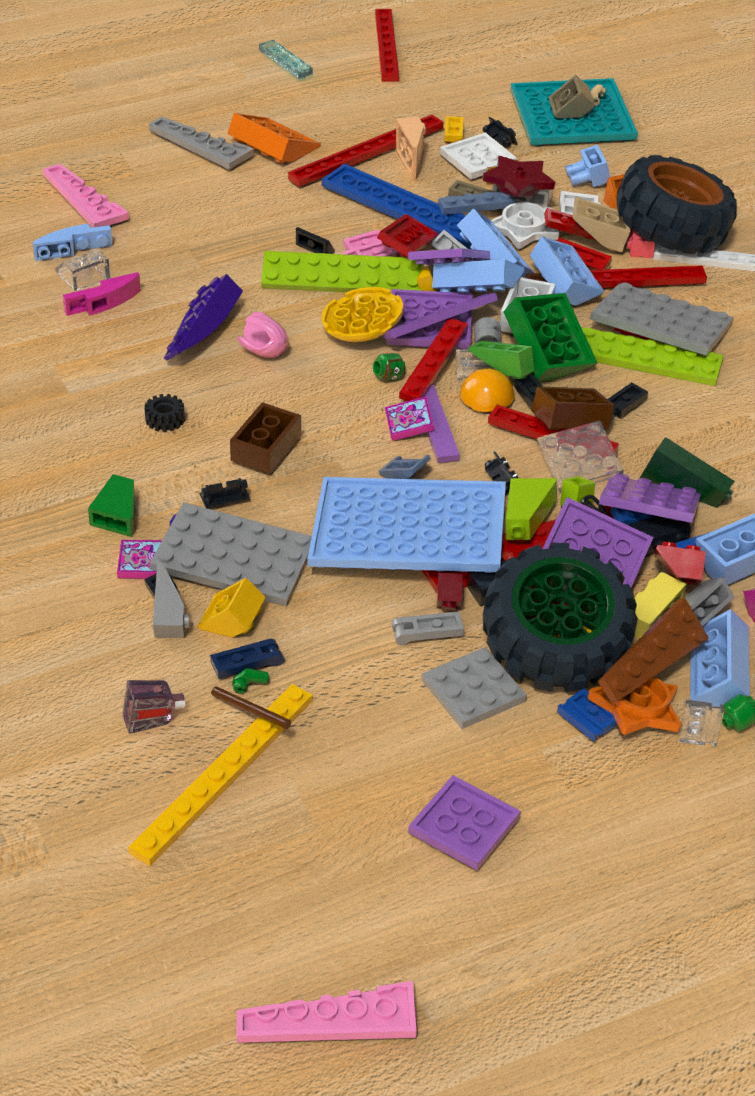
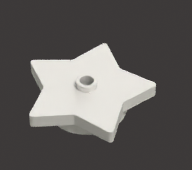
M528 202L513 203L503 210L501 216L491 220L499 231L511 240L517 249L535 240H539L541 236L552 240L559 238V231L557 229L545 226L544 212L547 208L552 209L551 207L542 208L537 204Z

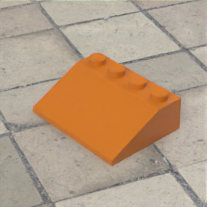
M240 113L233 114L227 133L234 137V141L239 143L245 142L247 146L254 148V150H261V154L268 157L273 156L274 160L279 163H285V161L293 162L319 148L321 143L268 117Z

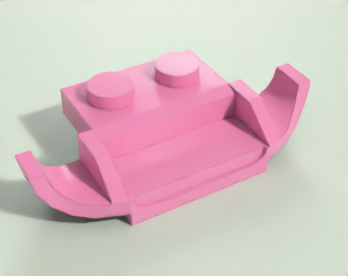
M379 229L346 238L343 242L347 250L342 253L344 255L400 256L397 250L384 246L381 240L377 239L380 232Z

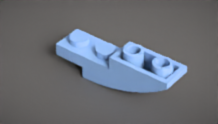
M83 224L49 233L32 242L34 259L38 261L74 256V251L112 246L110 225L90 228L89 224Z

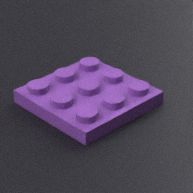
M461 248L408 252V260H415L416 264L426 265L490 259V251Z
M452 775L408 827V833L469 867L478 870L520 819L521 811Z

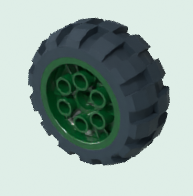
M553 542L548 549H542L540 545H536L521 551L518 560L514 557L507 560L497 570L495 579L489 583L483 610V631L488 636L486 643L498 662L505 660L504 669L520 682L524 678L534 681V688L549 692L552 691L553 686L564 687L565 692L582 690L586 688L589 680L594 685L598 684L600 678L631 648L638 620L635 614L637 603L630 585L623 584L625 577L611 561L607 564L600 561V554L584 546L582 551L570 549V543ZM530 616H537V617H534V618H532V619H530V620H527V619L525 618V617H530ZM582 625H583L584 627H586V628L592 630V632L588 633V632L582 627Z

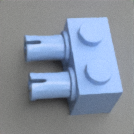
M598 145L580 150V161L565 166L572 186L588 181L589 183L591 182L593 187L602 186L607 183L610 177L607 161Z

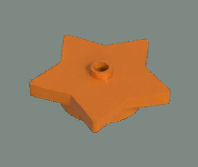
M655 676L616 702H610L601 686L589 689L587 699L613 713L623 735L645 727L679 732L682 724L671 706L678 686L665 684Z

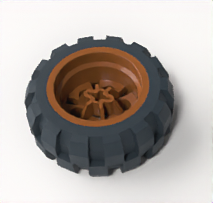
M650 155L648 158L641 157L636 160L625 172L617 191V210L619 215L623 217V222L630 229L636 230L639 233L638 235L646 240L658 243L661 247L672 251L675 249L687 254H695L696 252L705 254L713 251L724 243L737 217V199L734 198V192L729 186L724 185L720 178L708 173L704 168L670 156L666 158L661 155Z

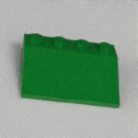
M566 293L515 297L503 311L517 344L532 346L534 371L531 372V375H534L539 382L552 381L595 366L598 363Z

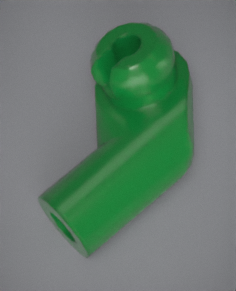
M247 668L233 678V689L236 693H244L247 686L252 682L266 684L269 673Z

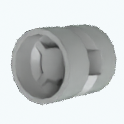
M491 317L479 319L474 325V344L480 341L502 343L500 323Z

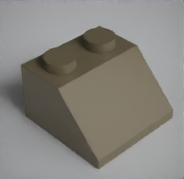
M576 74L549 96L552 111L556 118L582 117L595 106L590 88Z

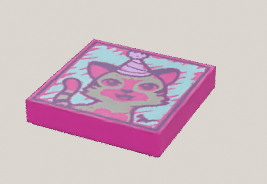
M427 396L385 407L392 441L435 430Z
M121 540L117 578L146 579L155 575L157 571L150 570V562L162 540Z

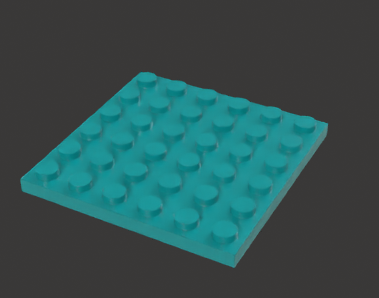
M614 78L582 80L590 88V91L596 85H602L606 89V93H603L602 97L598 96L600 103L594 106L589 113L582 117L556 118L549 101V96L568 80L511 83L510 90L530 145L594 143L597 141L612 142L616 140L630 141L637 139L638 132Z

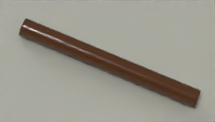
M215 686L211 691L212 696L284 729H288L291 726L290 719Z

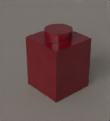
M438 573L437 608H442L443 611L461 609L463 574Z

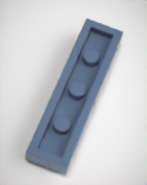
M503 192L446 196L438 199V205L443 215L470 212L473 208L477 211L505 209L510 204L518 203L515 196H510Z

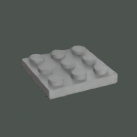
M486 647L422 673V682L461 729L526 702V693Z

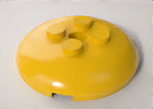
M365 287L344 293L345 297L337 301L333 299L324 308L321 316L324 329L334 338L346 342H364L385 335L387 330L393 329L402 318L404 307L401 297L392 294L391 290L380 287Z

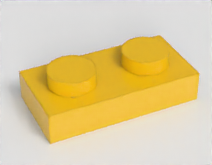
M445 117L444 141L454 143L463 140L464 117Z

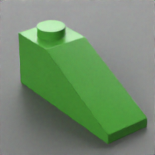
M480 341L468 347L469 352L502 374L513 376L514 379L526 378L527 374L534 371L532 346Z

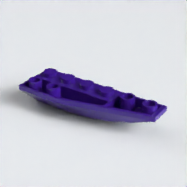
M227 274L220 278L218 276L215 277L208 286L203 285L197 291L198 296L189 303L188 306L190 308L185 314L172 342L167 347V352L164 356L166 361L183 353L206 338L228 316L243 290Z

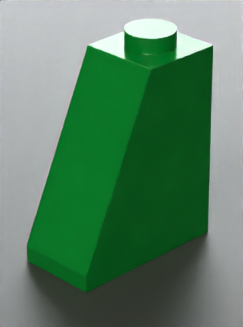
M115 474L110 477L88 507L89 524L91 526L129 537L134 535L135 488L133 479Z

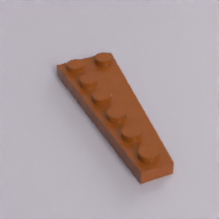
M686 598L678 599L600 678L598 682L610 702L619 701L709 639Z

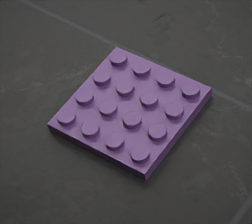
M391 290L392 294L401 297L404 307L402 318L396 326L473 298L471 293ZM472 310L451 317V319L468 323L467 331L456 349H469L468 347L471 343ZM447 319L399 337L387 339V344L430 347Z
M618 473L610 477L601 493L599 504L692 523L701 494L696 493V489L691 487L679 489L674 488V485L662 482L659 485L651 483V480L646 478L633 480L629 479L628 475Z
M567 497L543 549L550 548L553 542L570 543V549L582 551L583 546L600 554V561L604 564L611 561L625 577L623 584H629L632 587L653 537Z

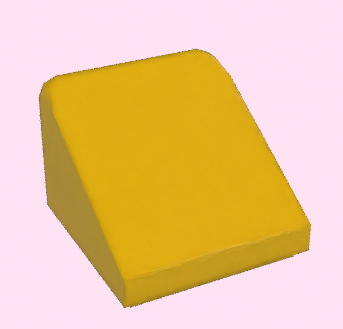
M425 267L417 278L419 289H423V291H437L432 288L433 278L430 269Z

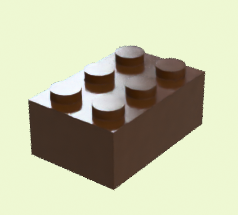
M537 386L532 406V412L539 417V420L548 425L549 429L556 431L561 430V428H568L573 431L588 429L598 432L600 429L609 430L614 404L595 388Z
M262 402L230 439L231 461L271 474L301 437V415Z

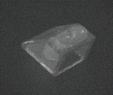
M99 249L92 250L89 253L63 261L55 268V272L74 291L97 284L99 281L110 279L109 258Z

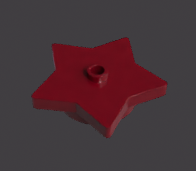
M498 156L497 167L483 173V181L496 184V187L501 192L515 197H529L536 195L540 190H553L556 183L542 172L544 161L521 162Z

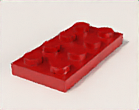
M405 214L382 229L377 239L381 240L384 246L392 247L401 256L408 258V252L422 251L430 245L438 236V233Z

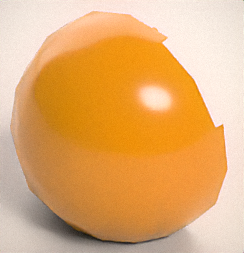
M490 368L478 369L470 373L462 383L459 393L460 400L476 412H492L496 405L507 407L515 398L513 385L507 376L498 370Z

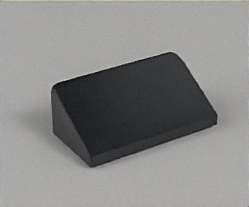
M299 227L296 228V245L314 253H335V249L329 240Z

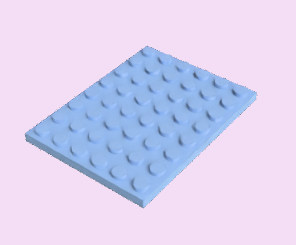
M323 477L307 558L308 566L319 568L497 572L501 567L506 482Z

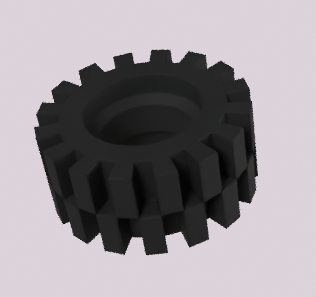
M159 394L160 397L155 395L152 396L153 400L150 398L147 400L144 407L145 421L150 429L155 427V431L158 432L160 429H162V432H166V429H169L171 432L174 431V427L178 429L180 425L184 424V403L177 396L171 397V394H167V396Z

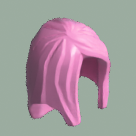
M253 312V314L246 318L245 321L247 323L244 328V337L239 335L237 339L243 347L259 356L267 358L280 356L287 350L289 337L286 330L278 322L261 312Z

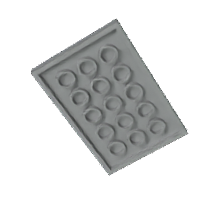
M629 283L618 284L591 312L590 320L706 356L731 327L734 317L728 316L725 312H715L705 306H695L685 300H675L665 294H655L648 289L632 287Z
M183 502L150 562V570L157 571V562H162L171 576L219 589H225L247 578L266 597L264 601L287 606L308 561L312 536Z

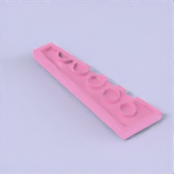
M57 164L43 169V175L92 228L117 224L129 219L128 211L115 202H109L108 197L104 194L99 195L94 187L85 185L83 179L77 177L63 165Z
M413 981L378 986L377 990L360 993V990L348 991V995L333 998L331 994L320 996V1000L309 1002L301 999L284 1004L277 1003L237 1010V1043L416 1038Z

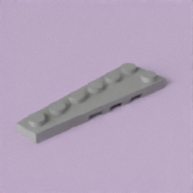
M164 117L149 123L150 131L229 170L254 155V148L237 142L231 144L222 137L217 139L210 137L208 132H196L193 127Z

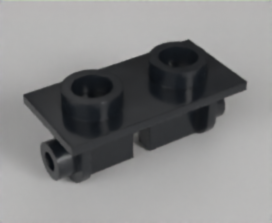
M489 117L490 124L483 127L484 133H487L493 139L495 138V141L503 147H510L512 143L518 145L515 138L516 133L513 129L507 128L499 120Z
M494 451L493 453L496 458L485 463V471L492 480L506 482L505 495H508L511 478H518L514 470L511 472L508 470L510 466L504 457L500 458Z
M241 478L226 481V487L224 488L222 483L205 485V488H201L199 493L207 509L250 500L246 490L248 488L247 481Z

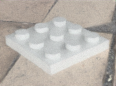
M487 133L440 147V154L469 179H476L483 176V173L489 171L490 168H496L498 156L517 160L513 154Z

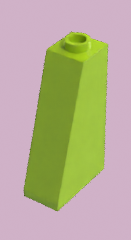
M511 478L506 512V540H530L557 501V478Z

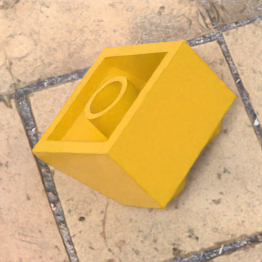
M244 578L213 596L197 627L200 630L231 638L241 633L246 634L253 627L254 624L252 622L261 612V605L266 597L247 578Z

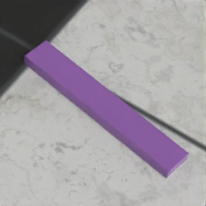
M496 293L484 294L398 325L393 329L387 330L385 335H383L384 339L396 338L498 300Z
M432 384L424 397L427 396L435 430L427 432L437 463L459 461V451L435 386Z

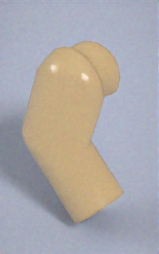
M596 85L591 90L595 106L600 103L598 96L602 97L603 93H606V89L602 85Z

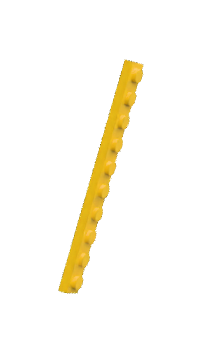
M291 684L267 709L290 719L292 723L313 702V694ZM258 717L128 846L129 854L151 866L285 729Z

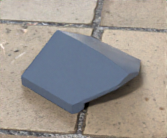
M425 455L422 459H402L401 456H396L379 470V474L386 479H410L431 459L430 455Z

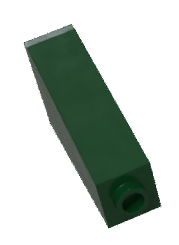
M667 437L658 446L640 478L651 480V483L660 485V483L665 482L673 484L674 488H694L696 493L701 494L699 502L715 508L719 506L721 501L726 503L734 492L730 489L735 482L734 480Z

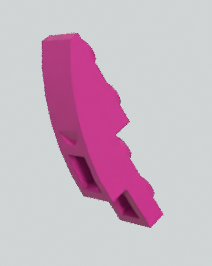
M136 272L99 281L100 286L63 294L65 314L69 316L87 311L90 316L121 305L141 291L139 273Z

